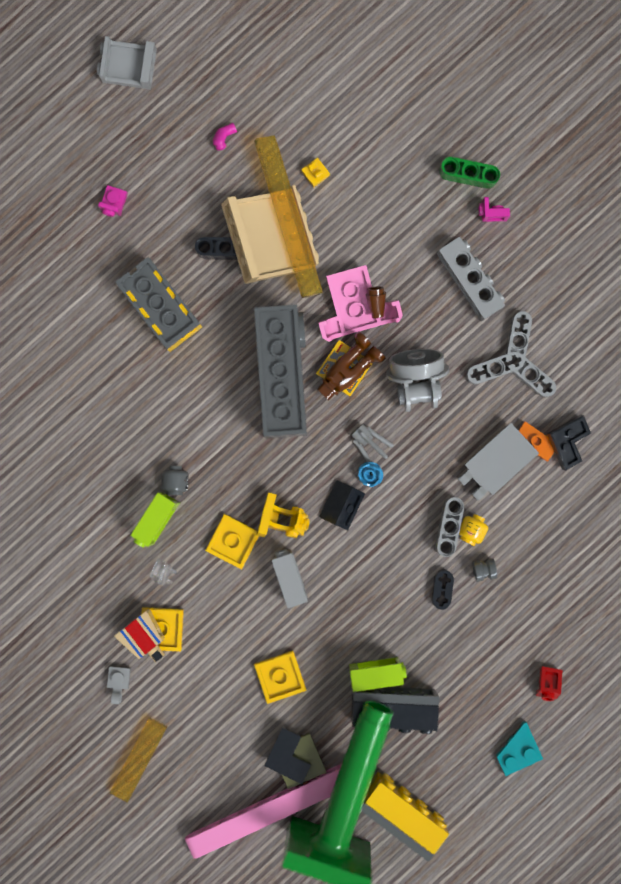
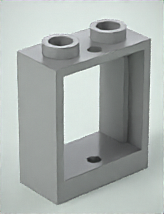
M287 549L275 552L272 563L287 608L308 602V596L293 552H288Z

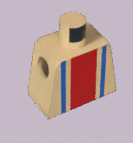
M150 609L115 635V638L138 659L148 653L156 663L165 655L158 646L165 637Z

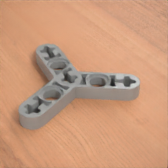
M521 311L513 317L506 355L469 368L466 373L468 382L476 385L512 372L541 397L546 398L555 393V382L526 358L532 318L529 313ZM521 316H524V320L527 321V323L523 324L521 330H525L526 333L514 332L515 329L518 330L520 327V322H517V319L521 318ZM515 336L523 338L524 343L521 347L513 344ZM512 356L515 359L519 358L518 367L511 364L507 366L508 371H505V364L501 359H505L506 363L512 360ZM496 362L501 366L498 374H493L490 371L491 363ZM485 365L488 378H486V374L479 376L478 381L476 378H471L473 370H476V372L483 371L484 368L482 366ZM527 369L535 371L536 377L534 380L526 379L525 372ZM540 376L543 378L542 380H540L542 384L545 385L548 383L550 385V392L547 391L543 393V386H541L540 384H537L536 386L533 385L535 382L539 380Z

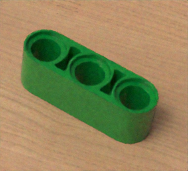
M455 157L445 158L439 169V174L444 180L485 189L493 188L500 178V171L496 166ZM451 165L454 168V172H447L444 166ZM465 170H472L474 172V176H467L465 174ZM485 174H492L494 176V180L488 181L485 178Z

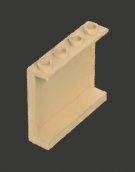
M292 185L285 191L236 199L235 196L228 197L221 204L245 284L311 270L319 264V256L312 242L313 236L307 226V216L302 209L301 197L295 185Z

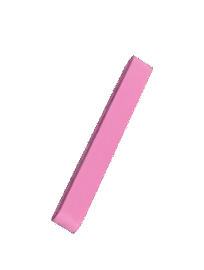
M342 763L303 784L290 789L287 788L190 833L184 839L194 859L199 858L329 798Z

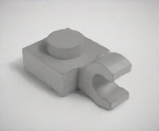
M109 667L107 688H113L111 704H120L122 701V690L129 689L131 668Z

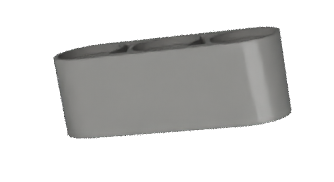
M457 497L447 498L442 508L435 549L438 554L444 557L452 556L457 547L464 512V503ZM453 500L459 505L456 512H451L448 508L449 503ZM448 521H452L455 525L452 532L445 531L444 526ZM448 541L451 548L448 552L443 553L440 546L443 542Z

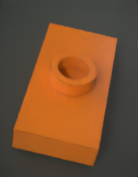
M524 421L518 431L539 452L537 456L548 462L554 453L548 436Z

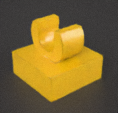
M318 157L301 169V172L313 188L330 176L329 171Z

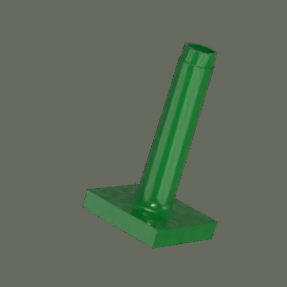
M375 701L365 702L320 825L295 816L291 817L286 832L282 861L283 868L329 884H371V844L368 841L353 837V833L390 728V722L394 713L392 709Z

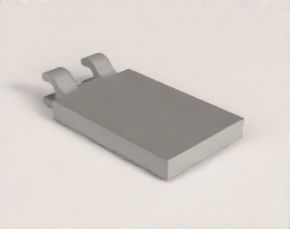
M509 423L464 464L468 470L458 480L465 485L473 478L480 487L472 495L479 501L488 491L494 495L534 459L539 452L512 423Z

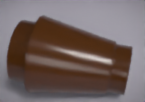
M384 287L368 288L365 295L372 318L384 317L386 299Z

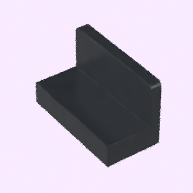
M337 480L322 509L320 518L348 531L365 493Z

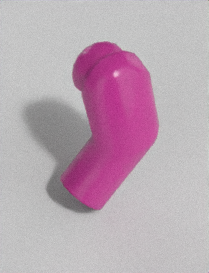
M230 123L216 131L213 145H215L217 150L225 149L226 144L224 141L226 137L237 132L234 123Z

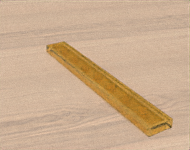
M274 135L256 138L254 143L301 297L306 298L319 295L323 291L276 137Z

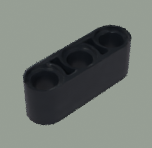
M201 237L195 243V250L202 259L238 260L231 237ZM203 244L210 245V250L206 253L200 251V247ZM224 244L231 246L230 251L227 253L220 251L221 246Z

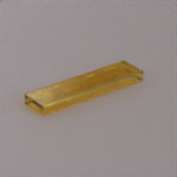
M150 717L148 718L110 794L128 803L167 726Z

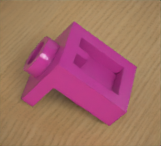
M107 185L103 200L98 204L102 214L114 217V215L121 216L128 192Z
M484 197L482 203H479L478 213L479 216H482V222H502L509 219L510 208L497 205L489 209V197Z

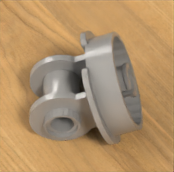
M412 349L392 355L389 358L390 368L386 371V377L390 381L401 383V385L397 386L399 404L404 405L406 412L411 411V404H418L419 402H430L432 409L437 408L438 400L442 398L438 379L443 378L449 373V366L444 363V354L433 349ZM428 379L426 382L412 383L413 380Z

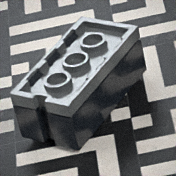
M385 687L353 692L352 689V727L356 726L365 702L375 701L389 707L394 712L389 731L390 729H398L401 733H411V730H420L422 734H432V731H438L439 695L435 689Z

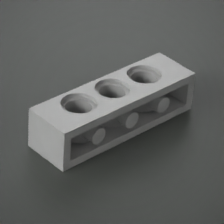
M458 237L441 248L437 255L482 322L505 306L503 303L505 299L499 291L496 292L492 285L494 283L488 274L485 275L482 271V264L479 259L473 257L470 253L471 248L466 240L462 241ZM463 257L466 260V265H458L456 258ZM468 274L476 275L477 282H469ZM479 292H487L488 300L480 299Z

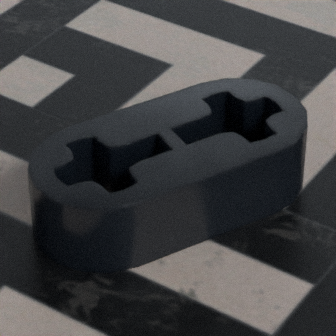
M447 570L438 571L434 577L432 603L440 610L448 608L452 600L454 577ZM443 574H446V577L450 578V580L445 582V587L442 588V582L439 581V577H443ZM441 591H444L443 596L447 601L439 605L436 598H440Z

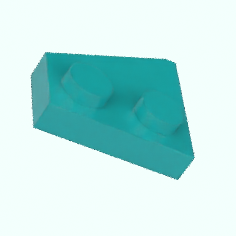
M526 721L520 724L521 727L508 739L505 747H502L496 754L505 776L543 760Z

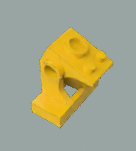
M268 493L257 536L265 537L268 528L286 532L285 535L292 538H297L298 535L304 536V532L308 530L310 522L304 509L299 507H292L291 510L280 508L274 505L276 494ZM279 514L291 517L289 526L277 524Z

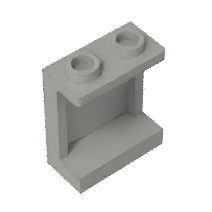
M105 36V40L100 46L102 60L101 63H98L97 75L100 76L103 83L151 90L157 53L155 43L146 41V45L112 41L109 36Z

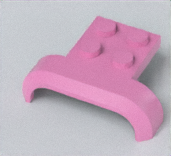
M366 265L326 276L336 316L318 322L323 339L330 342L341 336L388 323H397L401 320L403 314L399 300L385 302L384 317L372 318L365 295L367 289L372 287Z

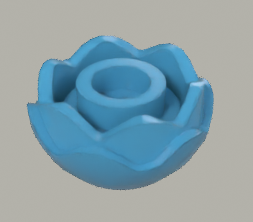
M366 462L358 469L359 480L364 485L374 487L381 483L383 470L377 463Z

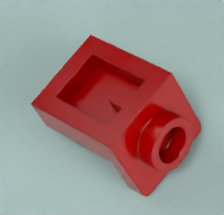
M542 666L540 668L539 689L536 691V696L542 697L541 699L545 701L556 700L561 695L563 670Z

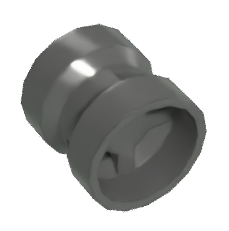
M494 558L487 559L485 563L480 561L472 562L476 582L483 581L487 577L489 579H497V568Z

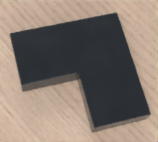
M578 415L547 433L562 470L566 471L582 462L575 442L591 434L584 415Z
M282 727L264 766L303 784L311 763L293 755L301 735Z

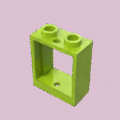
M158 492L130 535L135 538L133 542L143 548L154 545L180 502L164 492Z
M398 657L349 664L353 692L404 685L403 679L407 678L405 665L399 661Z

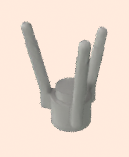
M363 424L352 434V437L355 439L353 443L358 447L366 462L372 461L361 444L365 446L369 443L382 457L387 459L388 456L372 441L373 436L389 447L394 445Z

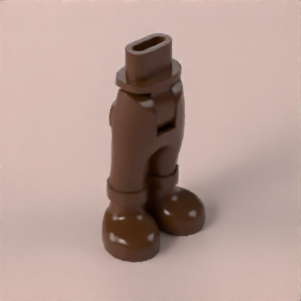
M360 331L354 336L356 341L354 347H351L347 353L332 365L325 379L322 380L323 383L317 388L328 401L334 395L337 396L340 392L354 384L364 371L371 366V363H381L386 359L375 346H372L364 357L352 368H349L360 354L371 345V342Z

